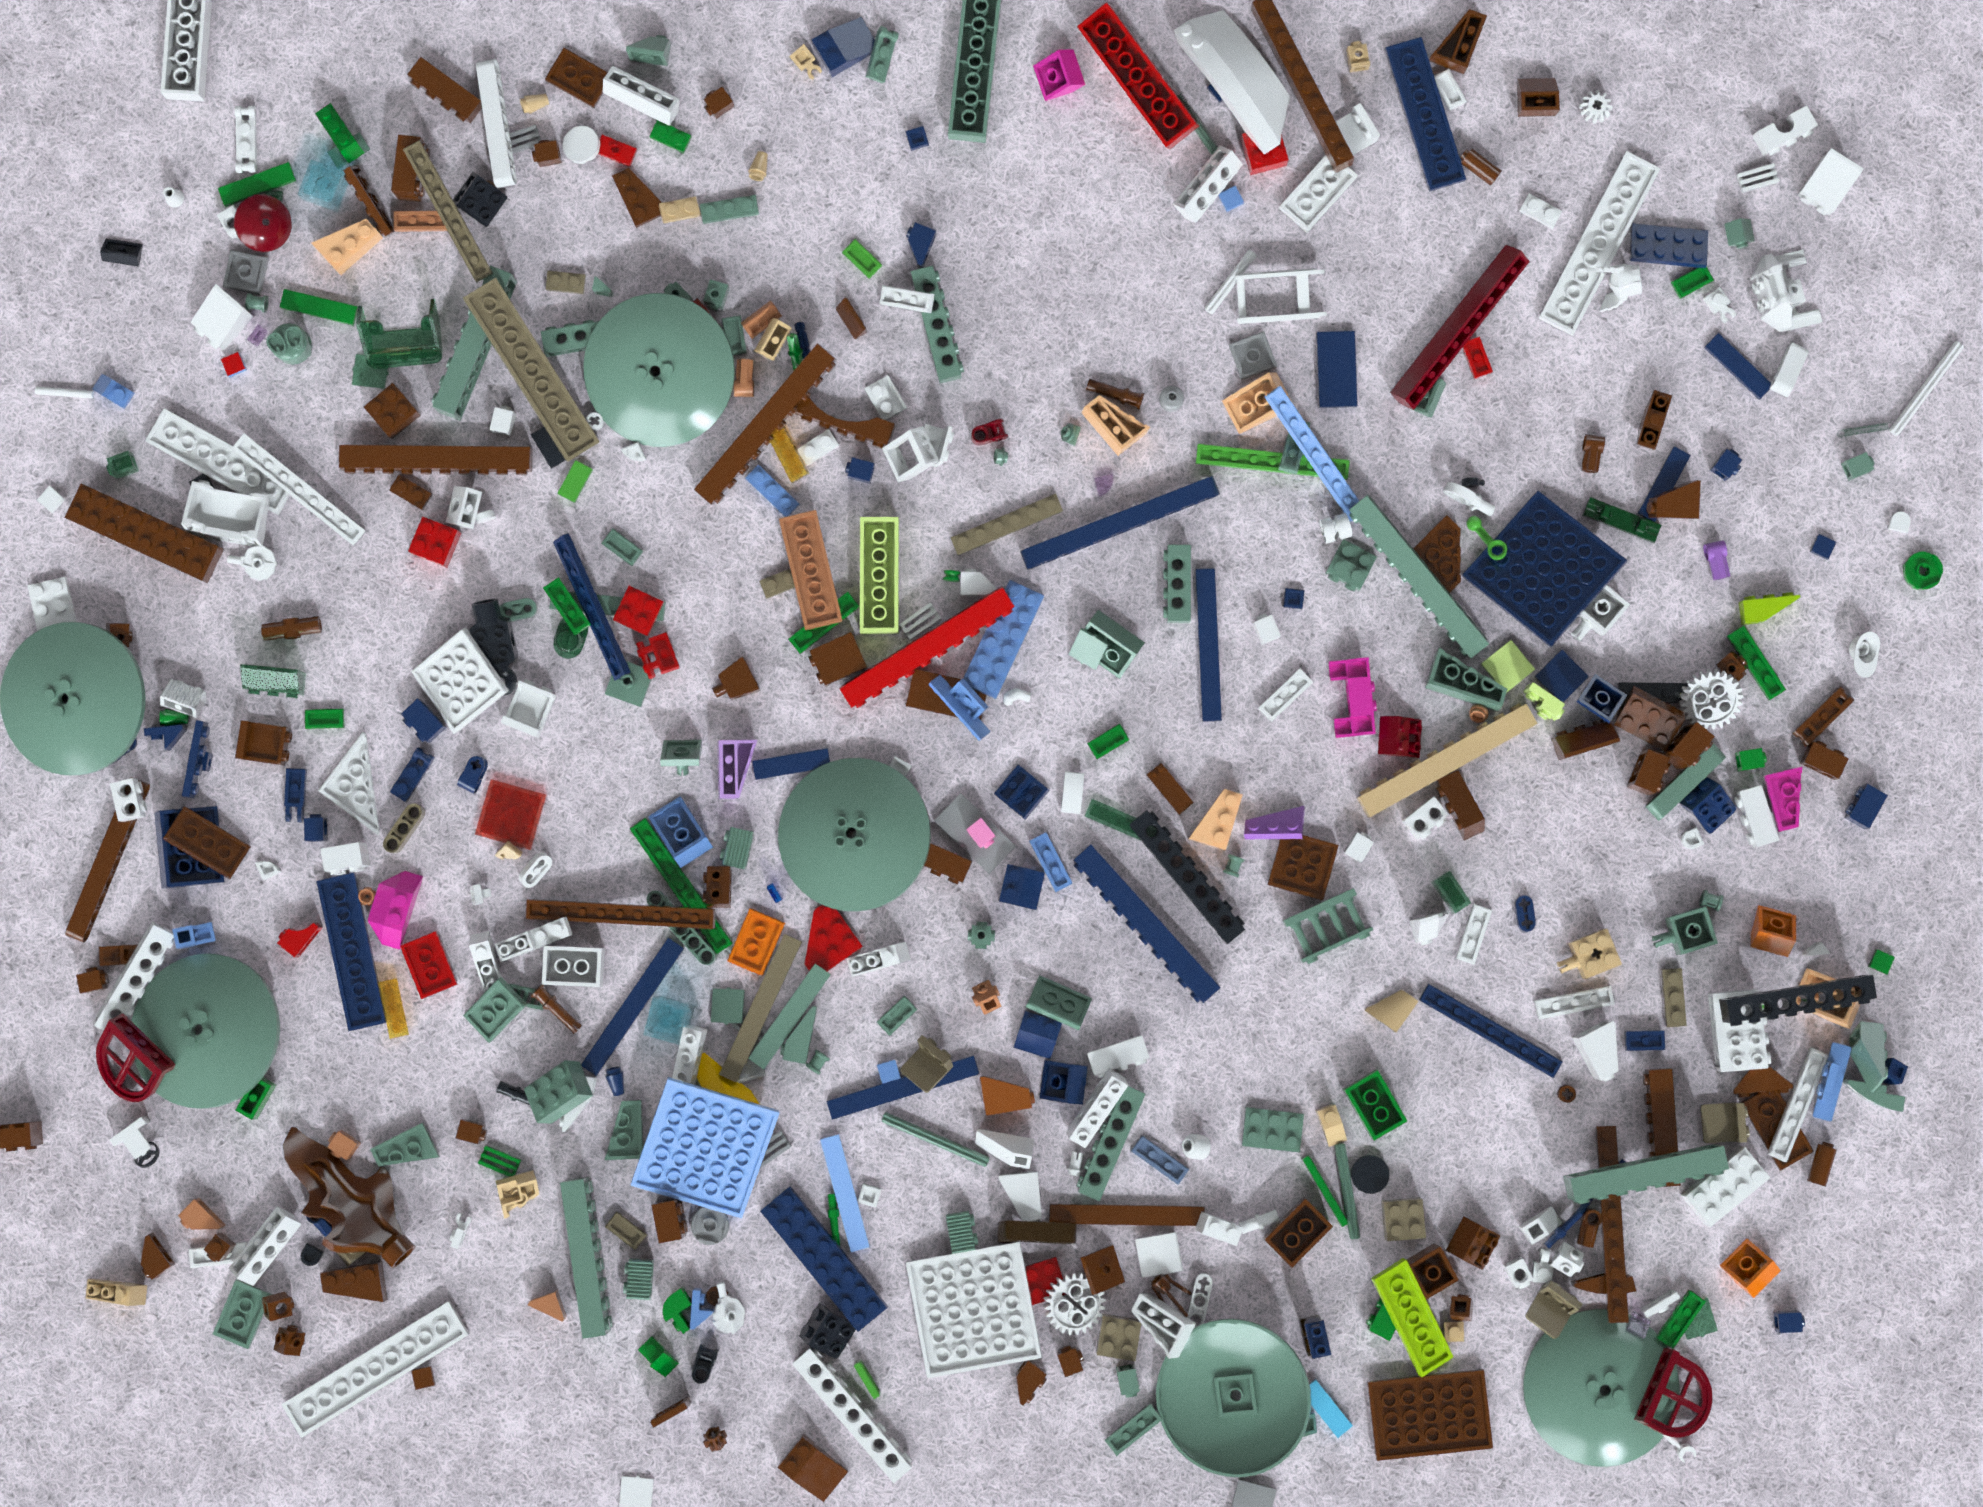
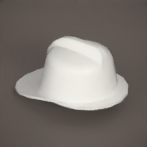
M1865 632L1861 636H1857L1849 646V653L1854 660L1855 671L1863 678L1873 675L1877 666L1880 640L1874 632Z

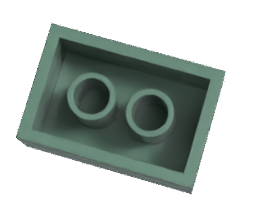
M565 1060L524 1088L537 1123L552 1124L593 1096L580 1061Z

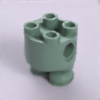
M282 324L275 328L266 339L268 348L286 364H300L310 357L312 353L311 338L307 332L296 324Z

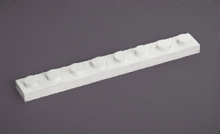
M243 434L232 447V449L353 546L366 532L246 434Z

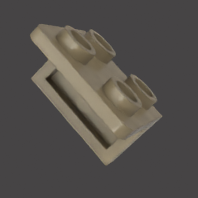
M921 1035L917 1040L920 1048L906 1061L900 1070L903 1075L922 1091L928 1093L953 1068V1064L950 1059L951 1055L945 1049L940 1050L936 1047L937 1043L929 1037L927 1039Z
M1731 1102L1701 1105L1702 1135L1705 1143L1747 1142L1750 1132L1749 1127L1746 1126L1745 1118H1748V1109L1744 1106V1103Z
M1550 1281L1541 1286L1525 1317L1550 1337L1556 1339L1562 1332L1569 1317L1579 1311L1583 1304L1574 1295L1563 1290L1561 1285Z

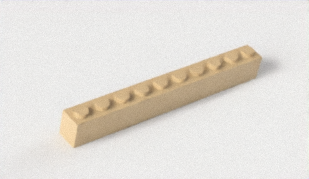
M1518 703L1510 708L1511 712L1507 715H1504L1502 712L1493 717L1494 722L1489 725L1487 722H1484L1476 727L1478 731L1472 734L1470 731L1459 736L1460 741L1454 743L1452 740L1443 745L1444 750L1440 752L1434 750L1427 754L1428 759L1422 762L1418 759L1409 764L1410 769L1404 771L1402 768L1393 773L1394 778L1390 780L1384 778L1376 783V788L1371 790L1368 787L1359 792L1361 796L1357 800L1367 817H1372L1538 724L1527 704L1521 706Z

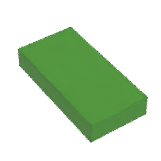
M856 239L842 251V254L868 279L882 267V264Z
M575 460L557 494L575 503L593 469Z
M859 1360L854 1364V1367L873 1399H876L880 1396L881 1391L863 1361Z

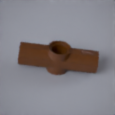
M319 616L302 619L287 618L281 622L261 624V633L264 641L282 638L297 639L303 635L322 633V623Z

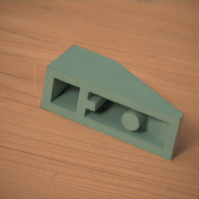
M812 1006L786 1040V1044L782 1043L780 1055H783V1060L802 1064L807 1063L817 1006Z

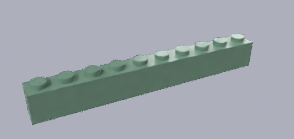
M1369 494L1349 509L1351 519L1355 523L1359 522L1363 528L1361 530L1367 538L1371 537L1375 541L1373 545L1380 553H1385L1388 564L1392 568L1396 567L1399 570L1398 576L1404 583L1408 581L1412 586L1410 588L1411 592L1416 597L1420 596L1424 601L1422 605L1428 612L1432 611L1436 615L1435 621L1440 627L1445 626L1448 630V637L1453 642L1456 640L1459 643V650L1465 657L1468 655L1472 658L1489 645L1490 641Z

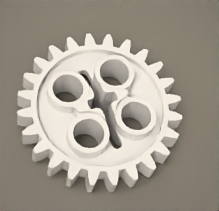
M1707 669L1705 675L1702 671H1699L1700 677L1697 678L1695 675H1692L1694 681L1687 680L1686 682L1689 686H1682L1685 693L1679 694L1681 699H1683L1679 701V704L1683 706L1680 709L1685 712L1686 720L1689 719L1690 723L1698 722L1701 725L1703 724L1705 729L1711 725L1713 730H1715L1716 724H1719L1722 728V722L1725 721L1729 724L1728 718L1735 719L1734 712H1740L1737 706L1743 705L1740 700L1743 698L1740 692L1742 688L1738 685V681L1736 679L1733 680L1731 674L1727 676L1724 670L1719 674L1718 669H1715L1714 673ZM1721 685L1718 690H1713L1715 686ZM1703 692L1700 697H1695L1697 693ZM1722 702H1727L1726 705L1720 706ZM1704 709H1709L1708 712L1701 713Z
M1071 1271L1070 1277L1063 1273L1062 1280L1056 1277L1057 1284L1050 1283L1053 1289H1046V1292L1050 1294L1049 1297L1043 1298L1048 1302L1043 1305L1048 1310L1044 1313L1047 1317H1050L1048 1322L1054 1323L1053 1327L1055 1329L1059 1328L1061 1333L1066 1331L1068 1335H1071L1072 1331L1079 1335L1080 1329L1086 1333L1087 1326L1093 1329L1091 1323L1098 1324L1097 1316L1102 1317L1099 1311L1105 1309L1101 1303L1105 1302L1106 1299L1100 1297L1104 1294V1291L1092 1295L1086 1275L1083 1276L1080 1271H1078L1077 1275ZM1077 1286L1076 1292L1071 1294L1072 1287ZM1065 1292L1075 1302H1077L1081 1307H1083L1087 1311V1313L1084 1314L1083 1312H1081L1077 1307H1075L1071 1302H1069L1065 1297H1063L1062 1293ZM1091 1298L1090 1303L1084 1305L1085 1300ZM1065 1301L1064 1306L1058 1309L1059 1303ZM1075 1313H1078V1318L1076 1320H1072L1073 1315Z

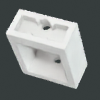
M923 426L910 429L882 448L898 483L912 479L939 461ZM907 440H909L919 461V464L910 470L898 447Z

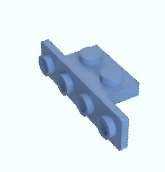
M941 675L929 683L933 691L953 711L977 740L980 741L990 733V730L978 718L988 706L964 679H961L953 688Z
M1832 1042L1826 1065L1822 1069V1081L1817 1087V1099L1812 1114L1813 1117L1832 1121L1851 1053L1850 1046Z

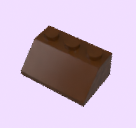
M1603 719L1592 722L1593 726L1587 728L1585 724L1574 727L1575 731L1567 733V730L1555 733L1556 737L1552 738V742L1559 761L1620 742V738L1611 722H1604Z

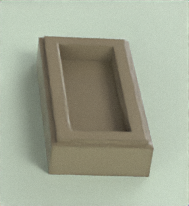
M618 1211L615 1212L605 1228L634 1250L638 1248L648 1235Z

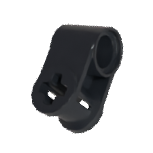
M700 1344L692 1371V1379L696 1383L702 1384L709 1379L719 1349L712 1350ZM698 1369L705 1370V1379L697 1377L696 1371Z

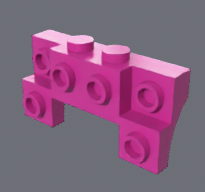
M1369 657L1328 662L1330 681L1345 680L1349 714L1347 718L1334 719L1335 738L1376 734L1374 711H1377L1376 700L1372 698V692H1375L1374 681H1371Z

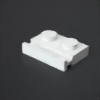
M888 375L864 388L883 420H888L907 409Z

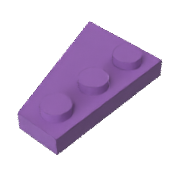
M1300 806L1245 820L1244 838L1302 839L1305 807Z

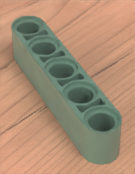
M1714 743L1709 750H1704L1699 755L1701 759L1695 766L1683 769L1645 806L1658 821L1665 817L1726 758Z
M651 891L647 895L648 905L675 907L661 891ZM654 894H658L661 897V901L657 905H654L651 900ZM669 927L700 963L711 965L716 961L717 954L695 928H687L684 933H679L677 927ZM692 937L699 939V945L696 948L690 945ZM705 951H710L712 954V959L709 962L703 960V953Z

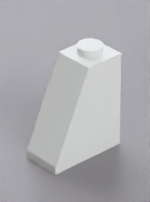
M1038 1172L1000 1174L999 1180L1022 1221L1038 1222V1219H1042Z

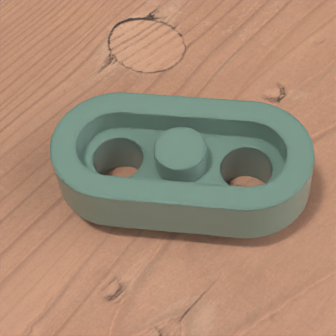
M524 598L503 603L500 606L502 616L510 618L511 622L533 617L537 612V604L532 599ZM527 605L531 606L529 612L525 611V606ZM508 609L512 610V614L510 616L506 615V611Z

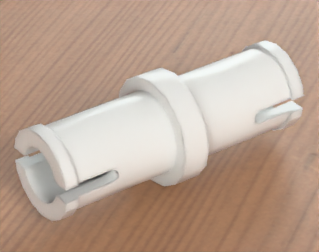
M1276 1210L1260 1216L1259 1214L1254 1215V1218L1239 1222V1225L1243 1227L1242 1234L1258 1228L1259 1230L1264 1229V1226L1279 1222V1217Z

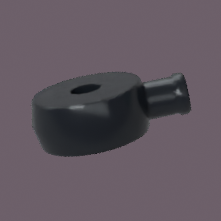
M1477 477L1464 478L1461 482L1462 486L1466 488L1485 485V481L1483 479L1479 480Z

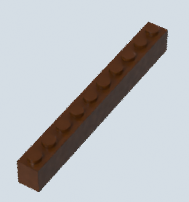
M1273 0L1253 1L1251 11L1334 172L1337 173L1352 166L1354 156Z
M817 343L694 490L711 505L719 504L725 497L723 493L727 488L732 489L737 483L736 478L738 475H743L749 469V462L752 459L755 461L762 453L760 451L764 445L768 446L773 441L774 437L772 435L777 430L781 431L787 424L785 420L788 416H794L799 410L797 407L801 401L805 402L811 396V389L814 386L817 388L824 380L822 376L834 369L836 366L834 362L837 359Z
M339 445V468L346 474H356V471H363L364 474H375V471H382L383 474H394V471H401L402 474H413V471H420V474L430 475L432 471H439V474L450 475L451 472H458L460 475H470V472H477L478 475H489V472H497V475H508V472H516V475L523 476L527 475V472H532L533 449L531 447Z

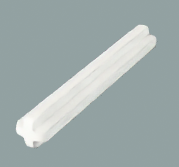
M1248 250L1207 303L1205 310L1208 313L1213 314L1237 283L1235 274L1244 273L1254 261L1256 254L1253 251Z

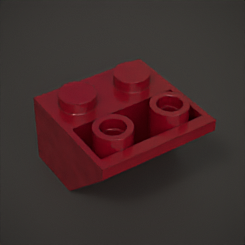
M1380 716L1378 754L1420 758L1422 720L1402 716Z

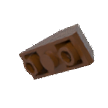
M1653 390L1638 429L1637 445L1656 450L1673 395Z
M1768 1066L1765 1069L1749 1070L1733 1089V1093L1738 1094V1097H1749L1750 1093L1758 1092V1095H1769L1770 1091L1778 1090V1093H1789L1790 1089H1793V1083L1774 1068Z

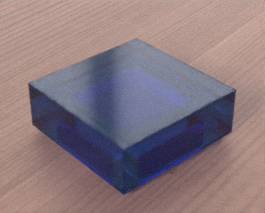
M774 883L768 885L767 890L775 903L783 901Z

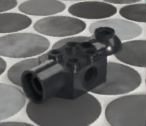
M497 598L472 603L475 624L469 629L470 634L499 677L505 680V685L509 690L503 695L506 696L511 694L517 685L516 674L509 665L519 656L511 619L501 615Z

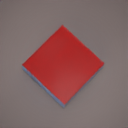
M239 352L221 359L229 378L247 370Z

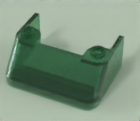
M435 299L430 300L429 315H425L421 319V328L384 331L382 323L377 320H366L362 305L358 306L356 327L365 360L369 367L381 369L435 364L441 361L443 353L441 327Z

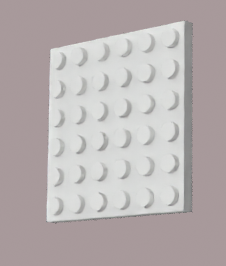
M1012 1242L906 1262L927 1378L1042 1358L1021 1242Z

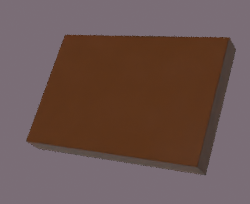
M563 48L547 74L545 81L588 106L595 108L603 94V79L608 72Z

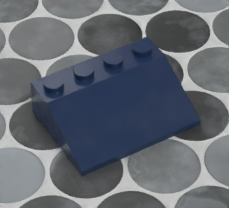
M217 806L189 808L219 827ZM182 809L159 810L154 813L161 889L225 882L223 875L163 840V837Z

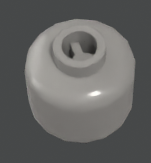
M1168 386L1161 391L1159 403L1165 411L1175 412L1182 407L1184 393L1179 387Z

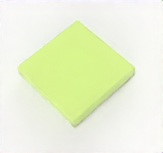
M1512 640L1481 663L1482 667L1495 682L1507 688V692L1535 670Z

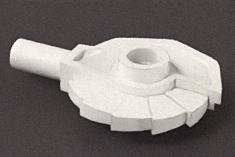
M263 545L247 549L244 556L229 555L227 558L228 563L240 564V566L245 567V572L250 575V578L258 579L257 581L269 579L275 572V566H277L274 552Z
M720 1282L717 1283L720 1298H718V1304H716L714 1312H712L714 1320L712 1322L717 1327V1330L723 1333L732 1332L734 1334L744 1323L745 1309L738 1299L727 1296L725 1284Z

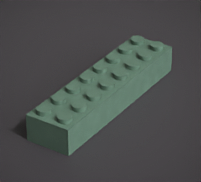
M962 0L948 128V139L986 143L1001 0Z
M490 265L493 274L482 279V286L496 278L508 298L511 299L517 284L516 279L511 273ZM470 309L468 311L469 318L467 323L464 322L461 328V338L455 342L453 348L455 351L454 355L447 362V372L440 379V389L438 393L434 394L432 399V407L440 414L458 421L462 419L492 345Z
M1711 1144L1564 1175L1563 1179L1568 1199L1574 1201V1203L1584 1204L1590 1202V1198L1603 1200L1609 1198V1194L1622 1196L1628 1194V1190L1641 1192L1647 1190V1186L1659 1188L1667 1186L1666 1182H1674V1184L1686 1182L1685 1178H1693V1180L1705 1178L1704 1174H1712V1176L1724 1174L1723 1170L1729 1169L1724 1146Z
M589 1177L569 1179L561 1182L560 1186L582 1339L605 1336L613 1327L612 1316L608 1315L610 1299L605 1294V1289L608 1288L607 1278L603 1277L602 1269H605L604 1258H600L599 1250H602V1243L600 1238L597 1239L599 1222L598 1219L594 1218L596 1202L591 1197V1192H594L592 1180L589 1181Z

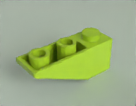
M1794 592L1782 593V597H1775V594L1763 595L1762 599H1756V596L1744 597V600L1739 602L1741 625L1762 623L1801 597L1800 595H1794Z

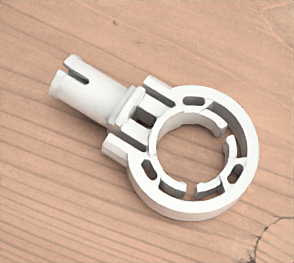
M1447 482L1443 493L1448 497L1469 506L1471 511L1477 509L1487 516H1491L1495 510V505L1484 501L1480 493L1475 494L1459 484Z

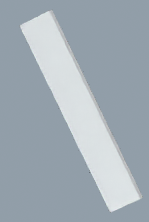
M1812 1047L1809 1048L1768 1150V1155L1787 1162L1821 1078L1823 1066L1826 1065L1827 1054Z

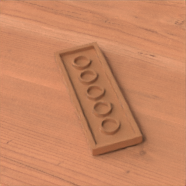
M816 510L779 518L805 630L843 622Z

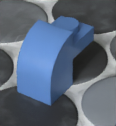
M212 922L172 929L176 949L216 941Z

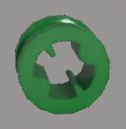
M944 570V581L960 582L958 576L961 575V572Z

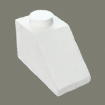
M965 569V572H961V597H985L997 589L981 572H976V569Z

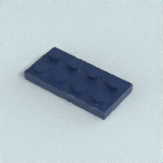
M1632 224L1630 261L1706 268L1708 230Z

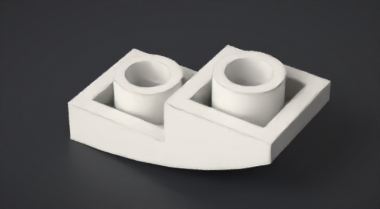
M1065 771L1061 812L1080 814L1084 773Z

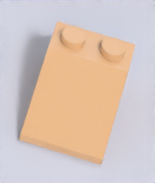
M1268 372L1222 400L1239 434L1277 416L1264 397L1275 388L1281 386L1290 399L1276 372Z
M1806 968L1799 986L1836 979ZM1852 987V989H1851V994H1852L1853 996H1854V994H1855V988H1854V987ZM1836 990L1833 992L1834 999L1837 997ZM1818 993L1814 997L1816 1002L1819 1000ZM1799 996L1796 999L1797 1005H1799L1801 1002ZM1852 1002V1006L1849 1007L1834 1005V1009L1824 1011L1822 1008H1816V1012L1813 1014L1850 1029L1861 1004Z

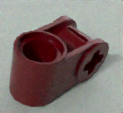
M996 419L976 426L972 430L971 441L977 446H982L1007 439L1009 436L1005 433L1004 420ZM976 432H982L984 433L985 438L982 440H978L975 438L974 434Z

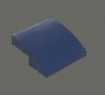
M1017 765L995 791L994 795L1026 820L1050 790L1020 765Z

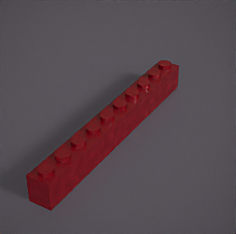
M1505 245L1390 391L1399 404L1414 410L1530 262L1521 250Z

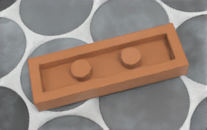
M394 211L395 232L447 231L437 211Z

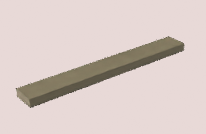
M419 140L404 148L403 151L475 282L477 283L493 274L421 141Z
M784 934L719 1075L737 1083L801 946V941Z

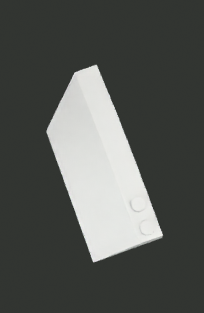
M1222 10L1190 19L1176 28L1174 33L1178 45L1211 83L1243 127V130L1263 154L1278 146L1281 142V133L1285 124L1290 95L1258 50L1233 20Z

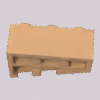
M364 219L312 242V245L342 275L383 237L367 219Z
M1100 395L1088 403L1082 411L1084 417L1117 456L1142 438L1150 429L1148 425L1142 424L1134 419L1135 417L1126 414L1118 406Z
M1223 789L1188 840L1225 851L1243 794Z

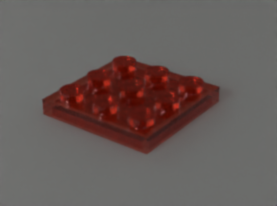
M491 779L475 835L503 843L509 841L514 846L531 850L547 795Z

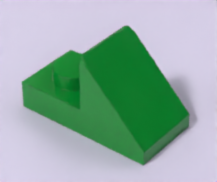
M653 1336L638 1349L651 1363L650 1367L664 1377L679 1364Z

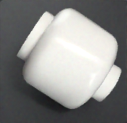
M1189 1134L1182 1142V1150L1189 1159L1203 1160L1209 1155L1211 1144L1204 1135Z

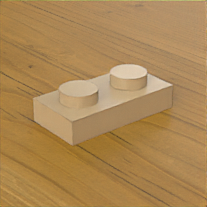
M696 196L659 203L658 205L663 224L695 218L701 215Z

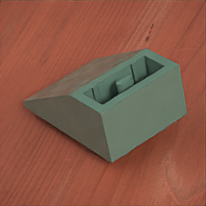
M1860 1021L1849 1035L1850 1055L1870 1091L1875 1092L1888 1076V1068L1885 1067L1887 1049L1884 1046L1887 1033L1884 1031V1024Z

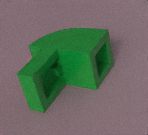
M683 1286L666 1299L662 1313L665 1322L673 1318L672 1324L675 1329L684 1334L690 1330V1324L681 1311L692 1305V1300Z

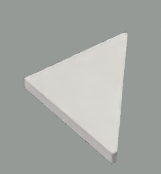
M362 732L318 791L378 835L380 832L367 735L365 732Z

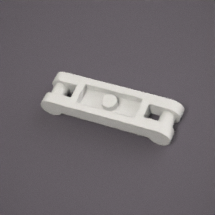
M255 105L248 106V108L235 106L236 172L243 173L244 171H249L250 173H256ZM243 115H249V120H243ZM244 159H249V163H244Z

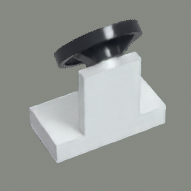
M147 1116L140 1117L110 1139L113 1146L123 1142L134 1157L135 1163L141 1168L153 1165L160 1154L158 1145L154 1142H148L140 1129L150 1123ZM150 1145H154L156 1151L150 1150L152 1148ZM151 1155H155L150 1162L142 1165L144 1160L149 1159Z

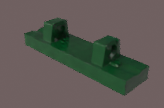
M1592 497L1589 498L1582 515L1651 543H1655L1662 526Z

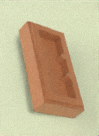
M770 300L741 322V325L753 339L768 327L772 318L779 319L782 315Z

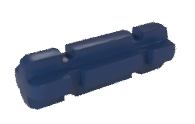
M797 322L794 324L798 335L800 348L803 350L802 359H804L811 350L809 349L804 322Z

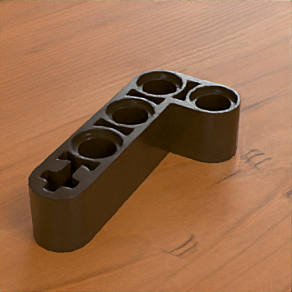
M1015 1220L998 1222L997 1242L1076 1244V1224Z

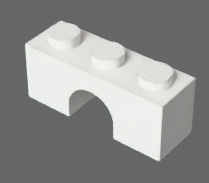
M1808 106L1797 110L1786 118L1790 127L1789 132H1780L1775 124L1772 123L1753 135L1763 156L1767 154L1772 156L1781 150L1780 147L1784 145L1789 147L1797 142V138L1801 136L1807 138L1814 133L1813 130L1818 125Z

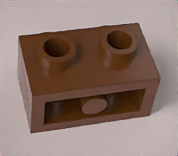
M707 866V872L703 873V883H707L706 891H703V902H706L708 908H731V867Z

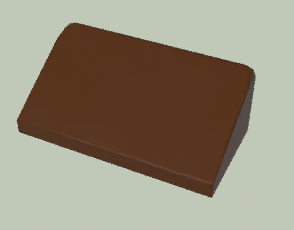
M844 298L836 307V311L853 338L858 339L867 333L866 327L848 298Z

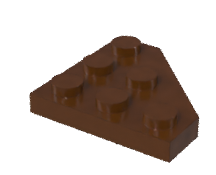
M1446 515L1413 549L1450 593L1461 582V528Z

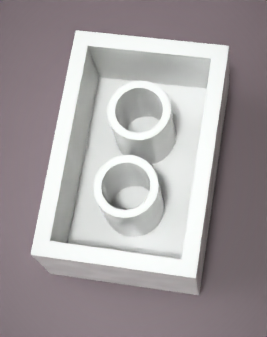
M544 946L542 985L603 987L605 948Z

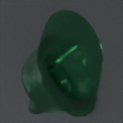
M562 619L554 637L553 646L556 653L567 659L578 656L583 649L588 628L575 636L565 620Z

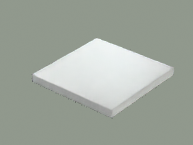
M467 628L461 629L411 671L453 734L459 732L509 691Z

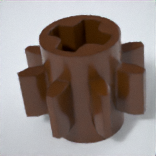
M719 1426L709 1428L703 1434L705 1439L703 1443L706 1448H710L711 1452L722 1450L724 1445L727 1444V1434L725 1430L721 1431Z

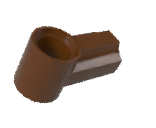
M1585 434L1582 447L1584 454L1581 471L1598 473L1601 453H1603L1605 446L1604 436Z
M1588 1207L1581 1217L1582 1221L1576 1243L1594 1248L1598 1227L1602 1222V1215L1596 1209ZM1590 1213H1595V1220L1592 1222H1588V1215Z

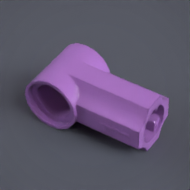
M1724 540L1704 544V555L1706 560L1709 561L1713 580L1730 577L1726 559L1727 547Z

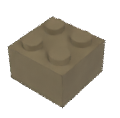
M1422 1198L1381 1201L1384 1238L1386 1241L1426 1238Z
M1102 1313L1096 1350L1097 1355L1136 1361L1141 1329L1140 1321L1138 1319Z

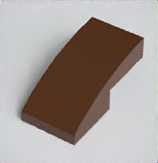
M138 945L98 947L99 966L126 965Z

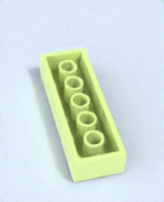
M860 517L861 634H899V517Z

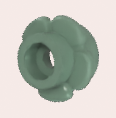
M1004 447L1001 449L996 448L994 452V464L1002 466L1008 460V452L1005 451Z

